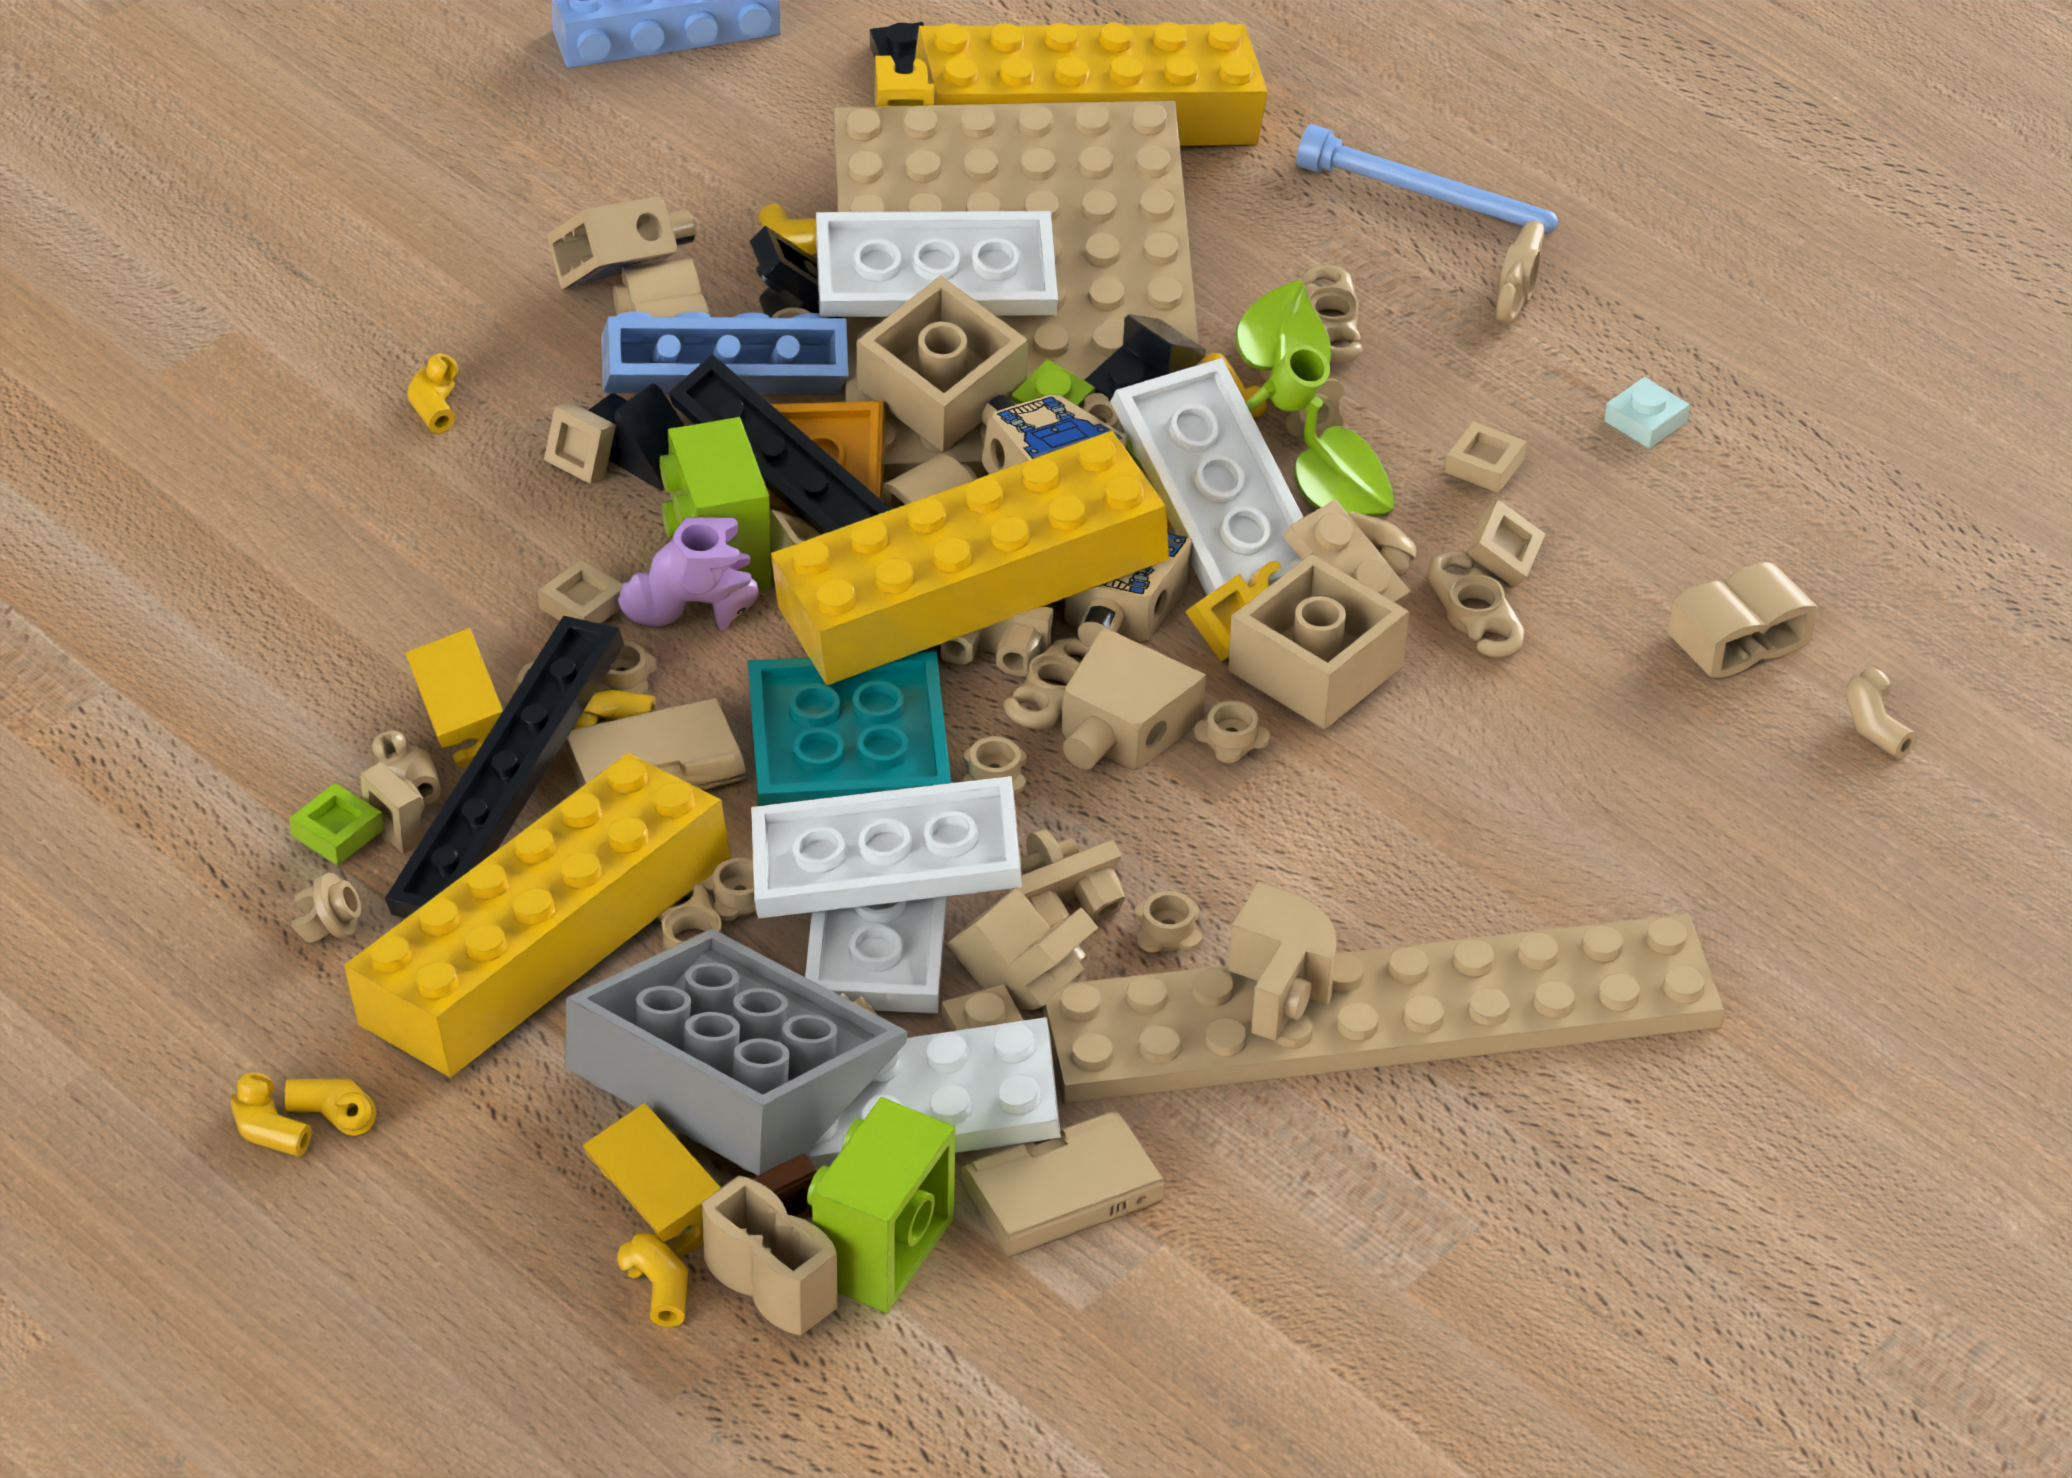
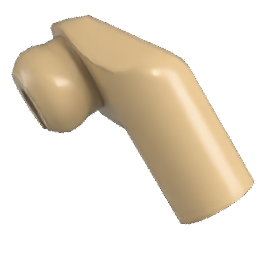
M1351 511L1349 516L1399 577L1405 575L1409 568V561L1415 560L1417 547L1414 542L1392 523Z
M1867 668L1860 676H1853L1850 679L1846 690V697L1855 729L1866 739L1894 757L1901 759L1911 751L1917 735L1914 731L1886 714L1882 699L1890 694V680L1881 670Z
M393 730L379 734L373 740L371 747L373 754L376 756L374 765L382 762L401 780H410L420 792L424 805L436 801L440 796L441 786L431 755L419 747L406 745L405 736L400 732Z

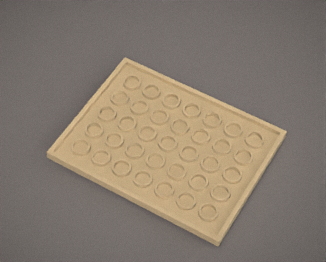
M1175 101L834 107L838 212L1051 211L1058 292L1057 315L997 316L1028 339L1027 378L1046 359H1049L1084 380L1123 345L1124 318L1128 314L1161 319L1199 345ZM842 317L846 318L848 378L845 381L846 402L874 401L857 388V340L886 317ZM885 409L883 479H894L939 454L948 455L960 464L967 465L972 469L976 477L989 475L982 462L987 426L982 421L943 453Z

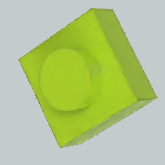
M1046 359L1011 394V399L1015 403L1021 404L1050 394L1060 395L1082 409L1084 407V399L1088 395L1095 393V387L1051 360Z
M335 782L289 817L291 836L337 866L383 831L382 812Z

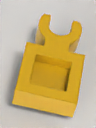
M1278 561L1268 562L1254 572L1248 581V585L1239 573L1185 611L1220 662L1229 657L1231 616L1269 587V576L1281 567Z

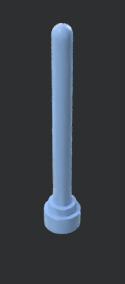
M1309 124L1299 144L1296 165L1309 171L1321 173L1322 169L1332 171L1337 167L1523 227L1528 221H1539L1544 225V233L1553 232L1558 225V218L1551 211L1343 146L1342 139L1334 137V132L1330 129Z

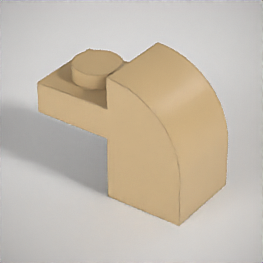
M1259 881L1232 924L1229 971L1258 981L1254 988L1251 1033L1276 1042L1290 1018L1296 1020L1301 1018L1309 999L1328 1005L1332 995L1337 940L1331 920L1316 904L1302 896Z
M1016 887L989 906L947 942L946 945L984 989L1004 984L1018 1009L1035 1010L1043 1007L1048 999L1084 970L1079 961L1086 954L1079 944L1098 927L1081 907L1051 928L1021 890Z

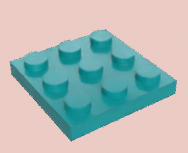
M936 651L917 652L830 685L825 684L809 657L748 660V682L758 806L951 783Z

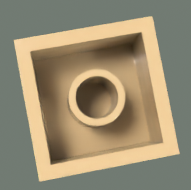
M940 275L857 340V388L874 401H883L886 410L944 453L983 421V410L991 399L998 395H1006L1011 398V394L1026 380L1028 339Z
M1310 554L1231 616L1228 671L1326 730L1404 666L1409 611L1314 554Z

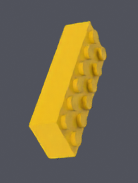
M1165 22L1159 25H1124L1121 23H1107L1105 25H1069L1066 23L1014 25L1000 23L992 26H961L947 23L940 26H919L915 59L922 60L927 66L928 84L934 83V105L1175 101L1180 146L1258 145L1268 91L1245 24H1231L1228 22L1177 24Z
M1112 430L772 552L771 559L778 607L826 685H830L1015 617V614L1045 606L1169 560L1166 505Z
M626 753L344 964L358 1025L451 1078L664 913L667 908L673 906L691 892L696 884H700L709 878L720 863L731 859L721 799L630 753Z

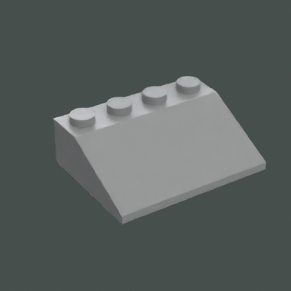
M712 928L566 998V1069L636 1108L645 1102L664 1124L757 1176L809 1151L906 1044L907 1031Z

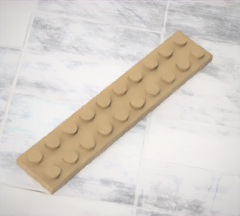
M1690 914L1335 953L1332 995L1328 1005L1309 999L1299 1020L1290 1018L1276 1042L1251 1033L1254 988L1258 981L1230 972L1229 965L1066 983L1042 1007L1044 1017L1047 1018L1051 1049L1064 1103L1721 1028L1724 1007Z

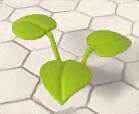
M1293 281L1266 293L1243 314L1235 332L1236 347L1245 363L1255 369L1272 370L1268 382H1265L1262 388L1245 402L1250 413L1266 399H1271L1277 408L1284 411L1306 410L1303 439L1310 449L1303 451L1297 457L1293 473L1300 493L1315 509H1319L1336 499L1348 515L1351 511L1370 517L1389 514L1394 509L1392 487L1380 460L1369 444L1361 436L1342 426H1331L1321 434L1319 439L1316 436L1317 415L1323 406V401L1316 394L1327 381L1330 374L1331 343L1324 324L1310 302L1303 281ZM1124 431L1123 435L1127 437L1125 449L1128 451V453L1133 458L1135 463L1142 470H1144L1126 432Z

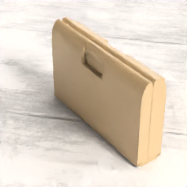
M716 697L573 729L565 740L566 756L580 788L626 753H630L701 790L746 780V769L742 754Z
M1109 1112L1060 1130L1061 1138L1020 1144L962 1166L961 1178L964 1186L1008 1258L1162 1202L1164 1198L1163 1178L1118 1112Z

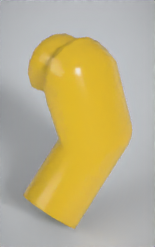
M773 203L763 207L758 215V222L762 228L767 226L810 255L817 254L816 218L791 219L779 204Z
M442 353L429 357L427 366H423L417 371L407 390L409 402L430 431L435 434H441L449 430L456 419L454 412L445 401L455 387L453 379L457 377L459 367L453 358Z
M610 689L595 692L573 729L598 724V720L612 721L655 711L656 697Z
M254 1072L245 1073L240 1076L236 1084L237 1092L231 1095L230 1108L241 1136L251 1143L298 1158L302 1157L310 1143L311 1126L278 1115L275 1102L271 1099L275 1086L270 1077Z
M286 1079L285 1108L287 1113L320 1112L340 1132L351 1136L364 1134L375 1123L377 1115L375 1104L351 1079Z
M636 1233L632 1241H626L619 1247L617 1253L618 1265L622 1271L628 1269V1276L630 1278H641L646 1275L653 1283L650 1305V1319L652 1322L661 1327L672 1328L679 1326L685 1319L689 1280L688 1269L657 1235L652 1233Z

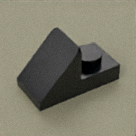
M764 226L750 240L759 263L756 271L768 286L759 297L764 314L769 315L771 318L776 312L786 308H801L810 313H819L817 259L767 226Z
M1128 314L1124 318L1123 345L1085 378L1084 381L1095 387V393L1107 396L1110 402L1117 389L1196 366L1205 358L1206 349L1161 319Z
M655 383L650 384L630 400H626L616 393L609 394L588 410L616 424L609 461L658 490L663 491L665 488L660 471V456L669 454L668 429L685 425L662 389Z

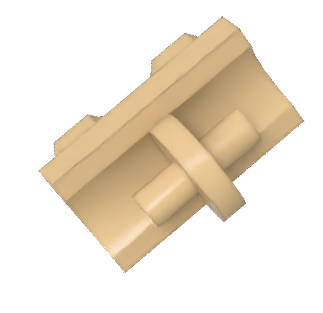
M1041 606L1015 614V617L941 643V658L945 662L966 665L968 662L973 661L977 650L996 654V666L1003 673L1026 677L1031 660L1043 654L1052 645L1051 626L1053 608Z
M1039 829L1027 836L1028 855L1020 857L1022 887L1019 889L1051 928L1069 916L1063 902L1076 897L1093 921L1111 916L1120 910L1125 895L1115 870L1122 854L1113 839L1079 852L1078 845L1072 837L1057 843L1053 835L1046 829Z

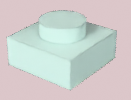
M1643 377L1606 403L1604 421L1648 449H1651L1687 423L1690 404L1648 378Z

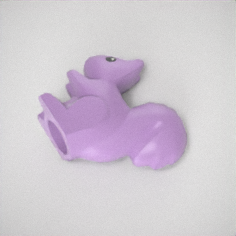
M714 517L685 518L675 530L673 539L653 557L649 573L638 572L632 576L629 582L622 584L620 596L618 597L621 611L631 621L639 625L664 627L674 623L683 615L687 601H700L713 605L714 616L719 630H727L735 618L754 604L759 594V586L751 578V573L736 571L750 564V555L740 553L738 549L727 545V542L738 532L736 519Z

